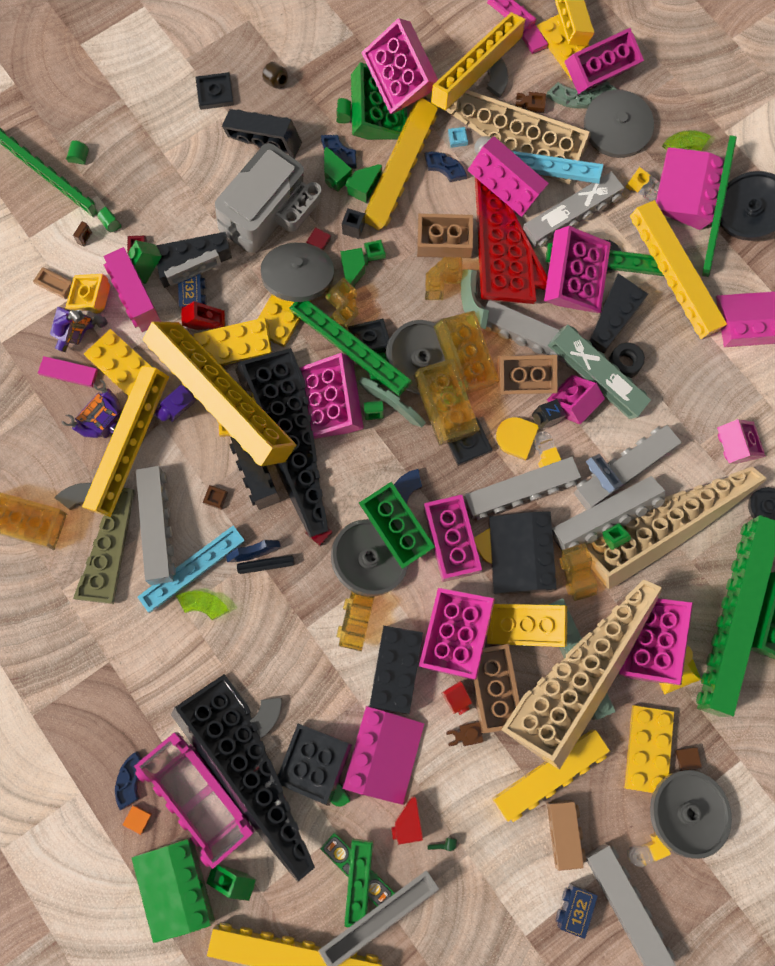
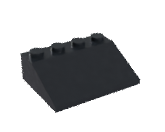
M551 511L490 516L493 594L551 593L557 588Z

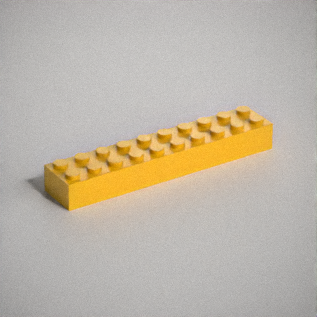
M152 322L142 340L148 345L150 350L154 351L160 361L165 363L170 371L182 381V384L194 394V397L205 406V409L217 419V422L224 426L230 436L238 441L242 449L252 456L255 463L260 466L286 462L296 447V443L179 322Z

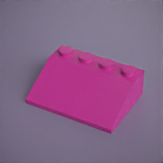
M398 18L361 52L390 114H394L428 95L433 89V84L438 81L410 21Z
M669 147L666 152L656 203L663 215L698 230L713 221L725 159L710 152Z
M571 226L556 230L544 301L560 307L601 313L611 243Z
M775 291L716 296L717 307L727 323L721 329L724 347L775 344Z
M339 353L300 367L306 384L305 392L308 397V411L311 417L310 424L314 439L348 434L364 429L354 362L350 357Z
M438 588L419 667L434 672L476 680L495 599Z
M658 598L619 674L625 678L681 685L693 603Z
M366 706L343 789L403 805L425 723Z

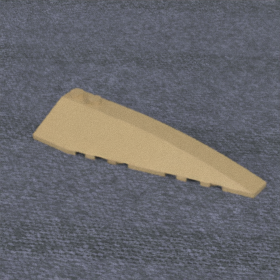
M467 90L445 110L480 135L495 136L511 151L581 161L591 136L589 131ZM432 91L425 96L429 100L432 99ZM545 176L568 185L572 181V179Z
M752 466L730 474L728 478H718L713 480L711 484L705 486L698 485L694 487V490L688 492L684 490L667 496L662 506L654 508L644 516L637 517L627 525L622 526L630 534L631 541L611 550L602 536L596 539L595 542L581 547L579 550L596 576L610 590L704 529L764 483L766 477Z
M646 580L639 583L625 597L626 600L619 606L617 605L605 620L602 619L597 624V628L581 639L559 664L557 663L552 667V671L545 678L542 677L537 682L538 685L522 697L502 728V731L560 770L624 664L662 591V587Z

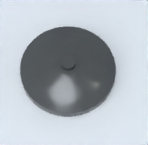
M610 90L598 95L590 103L584 117V130L591 133L589 142L596 150L610 157L625 158L639 153L647 145L653 134L654 118L647 103L638 95L625 90Z
M300 242L287 243L272 249L264 257L261 263V279L265 288L274 296L286 301L304 302L320 297L330 288L334 279V266L328 254L314 245Z
M414 320L403 324L392 334L386 348V361L412 380V384L406 390L416 394H432L446 387L454 378L458 368V351L452 337L441 326L427 320Z
M369 519L357 520L345 526L335 538L331 548V563L337 578L345 587L359 595L370 597L384 595L397 587L407 572L408 566L403 569L400 567Z
M677 771L663 778L653 792L650 803L651 822L657 837L666 848L685 858L701 859L715 854L723 847L731 831L732 813L727 796L712 778L698 771Z

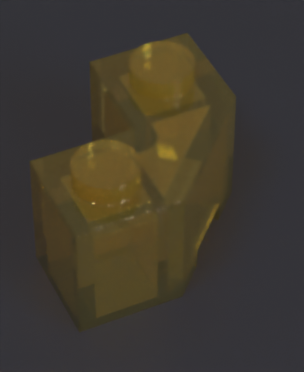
M443 257L426 273L425 300H443L444 284H461L462 257Z
M343 277L332 287L325 298L337 309L331 315V318L346 329L359 313L356 306L357 290Z
M586 544L563 549L560 564L567 581V593L572 595L574 601L597 595L598 584L591 570L592 557Z
M351 591L350 598H345L343 610H346L343 625L338 627L336 636L340 638V647L362 652L374 597L359 595Z

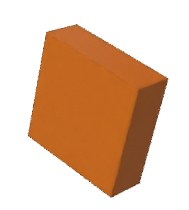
M132 805L123 826L141 835L152 814Z

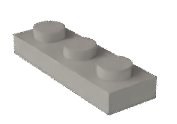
M215 249L207 251L195 259H189L181 265L173 266L164 273L170 286H173L221 265V261Z

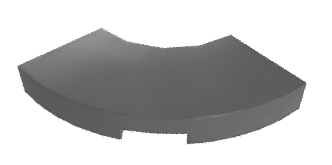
M502 58L488 70L490 81L487 84V89L498 98L505 92L508 82V70Z
M80 483L69 486L54 498L69 510H72L77 505L84 503L92 483Z
M282 698L261 700L257 715L250 720L251 723L255 722L260 739L267 735L277 723L282 709Z

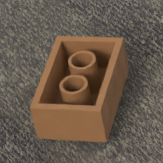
M418 213L417 257L471 258L473 250V215Z
M557 355L497 357L498 394L557 393Z

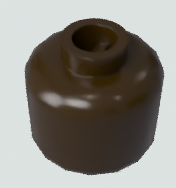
M269 62L264 67L262 77L265 83L275 89L281 88L287 83L288 73L285 67L276 62Z

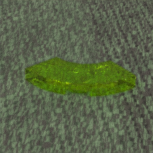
M681 131L670 136L663 143L662 147L666 150L670 147L702 151L711 136L700 131Z
M187 591L176 595L185 613L192 611L203 612L213 621L230 611L218 597L207 592Z

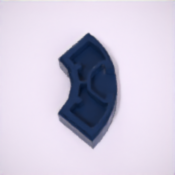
M321 135L323 149L328 147L350 168L357 169L356 150L345 147L340 142L338 135Z
M441 152L424 153L428 171L441 172L448 178L449 182L467 179L465 169L456 159L454 160Z
M419 469L407 472L394 484L406 504L410 495L422 488Z
M263 540L251 546L238 547L226 556L227 562H242L262 557L281 547L280 541Z
M138 751L130 755L119 770L115 785V799L119 810L140 799L137 792L139 778L135 774L137 770L134 767L142 760Z

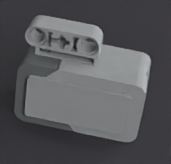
M271 143L264 144L216 199L215 211L218 229L220 232H226L230 240L250 253L257 252L279 225L289 232L296 231L319 204L321 200V187L316 182H310L307 185L303 183V165Z

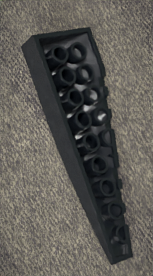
M289 348L240 361L235 371L242 388L296 443V447L286 462L274 465L309 537L327 532L328 526L325 507L322 501L323 493L322 489H320V474L316 463L313 431H311V417L308 411V397L305 392L306 384L292 349Z
M223 674L174 707L171 716L246 819L295 880L299 882L315 868L305 842L301 838L297 822L293 819L290 811L291 808L288 801L286 802L282 786L272 762L266 754L265 745L257 732V726L255 722H250L252 719L250 709L226 675Z

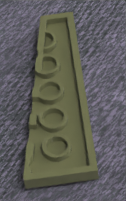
M123 488L111 517L104 516L102 518L97 538L94 539L93 549L90 557L87 558L86 568L83 575H81L73 599L114 604L134 489Z

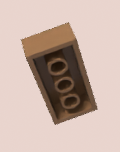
M509 644L484 648L477 679H472L482 733L501 731L520 702Z

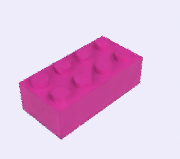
M628 28L574 53L564 62L578 94L633 69L643 62L644 59L631 28Z
M495 136L481 148L467 170L521 217L549 184Z
M122 247L104 255L106 263L103 265L110 275L112 284L117 290L118 296L126 308V313L135 328L139 327L144 332L148 330L152 322H161L125 248Z
M463 495L424 503V512L431 540L435 546L434 552L442 582L480 574L482 567Z

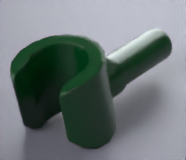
M446 837L445 844H429L427 848L428 850L444 849L453 851L456 848L457 839Z

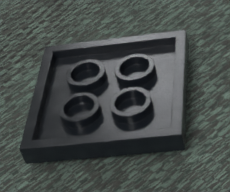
M298 723L277 776L281 786L330 806L352 744Z

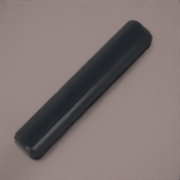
M287 555L238 563L237 572L245 574L294 566V556Z

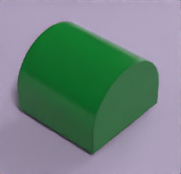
M339 98L336 108V122L348 123L351 120V102L346 98Z
M71 141L66 160L70 163L85 165L89 152L88 146L80 141Z
M105 206L98 212L97 217L108 232H115L121 228L122 225L108 207Z
M382 240L364 243L368 262L386 258Z
M383 401L364 402L365 420L384 418Z
M619 523L602 532L603 538L611 550L631 541L630 534Z
M338 783L331 803L341 807L349 803L351 798L346 790L343 789L342 784Z

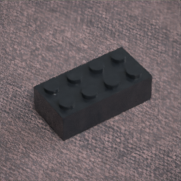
M383 625L369 707L410 714L423 632Z

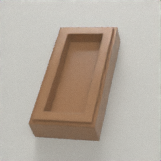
M44 267L41 268L33 280L35 285L65 300L70 293L72 281Z

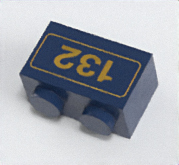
M201 274L178 283L180 310L193 301L207 305L206 294L204 295V289L207 287L206 279Z
M569 883L568 888L564 889L562 895L563 907L558 910L556 915L557 926L560 930L586 939L598 895Z

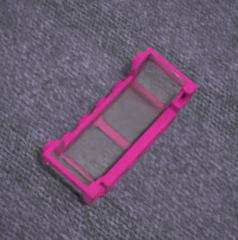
M174 732L134 766L137 770L135 772L136 776L142 782L153 783L155 793L159 797L163 796L167 803L165 805L172 814L176 813L180 819L178 820L180 826L184 830L188 829L192 834L191 839L197 847H202L200 859L206 867L210 866L212 869L216 867L255 832L253 826L247 821L246 817L221 786L193 745H188L179 732Z

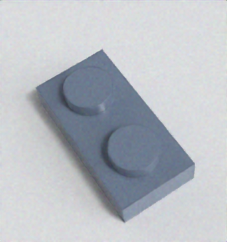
M600 454L586 461L590 471L598 477L601 486L609 493L623 485Z

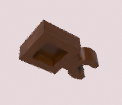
M529 92L528 96H525L523 93L516 94V100H521V102L516 101V107L523 108L525 106L528 111L544 113L546 93Z
M479 722L459 726L460 732L454 730L446 732V735L453 734L455 736V740L448 743L449 746H455L459 741H462L463 746L483 743Z

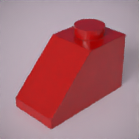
M193 301L181 309V325L195 330L225 327V310Z
M461 681L441 693L453 714L458 712L461 715L470 709L468 705L472 702Z
M411 796L395 819V826L391 827L393 840L397 839L398 845L423 841L416 796Z

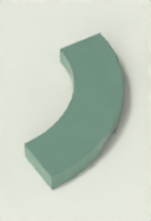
M605 81L598 87L578 94L576 89L566 87L557 82L547 92L546 97L566 107L585 109L589 107L590 103L598 95L606 91L618 89L608 81Z
M463 269L461 276V300L465 315L474 326L486 329L489 310L485 309L480 302H477L475 297L477 294V271Z
M365 377L358 381L368 394L389 404L404 416L410 424L423 427L426 423L411 406L408 407L400 402L401 398L390 390L386 391L379 387L378 383Z

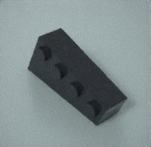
M229 109L222 124V128L228 138L247 144L253 142L258 148H261L264 144L271 143L289 154L293 159H295L302 144L292 120L287 117L281 118L257 112H246L240 109Z
M226 232L156 245L162 256L157 267L159 279L164 288L170 286L164 272L173 266L181 265L189 259H195L205 252L215 249L221 263L232 258Z
M619 273L612 284L589 339L592 347L603 354L648 296L647 292Z
M230 437L232 443L229 446L233 455L237 454L239 459L236 461L239 471H243L245 475L242 479L246 489L249 488L251 491L249 497L252 505H257L258 509L261 510L281 502L267 466H260L255 463L252 456L242 449L238 441Z

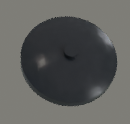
M752 171L741 174L728 182L720 225L729 235L741 240L755 241L775 234V174L765 171Z

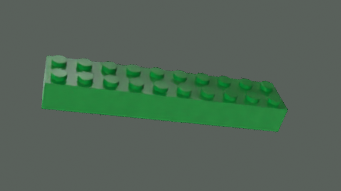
M763 516L750 520L743 524L741 528V542L736 547V553L738 554L736 560L731 565L732 576L726 584L727 595L721 603V608H723L722 614L716 622L718 627L717 633L711 641L713 646L712 652L707 657V671L701 679V684H703L702 690L696 698L697 709L719 717H734L775 557V520Z

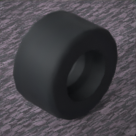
M625 342L614 348L609 357V362L616 365L623 375L633 378L643 367L645 355L638 345ZM620 356L630 357L633 365L626 366L622 364Z

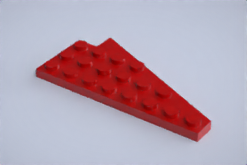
M475 177L481 299L534 304L536 302L535 289L546 290L548 277L512 208Z

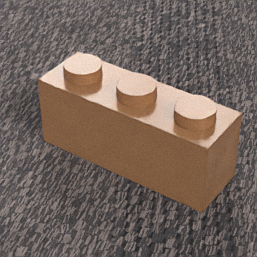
M572 800L547 803L555 868L558 871L584 868L583 862H586L585 850L581 849L580 840H583V833L581 827H578L577 818H580L578 805H575V802Z

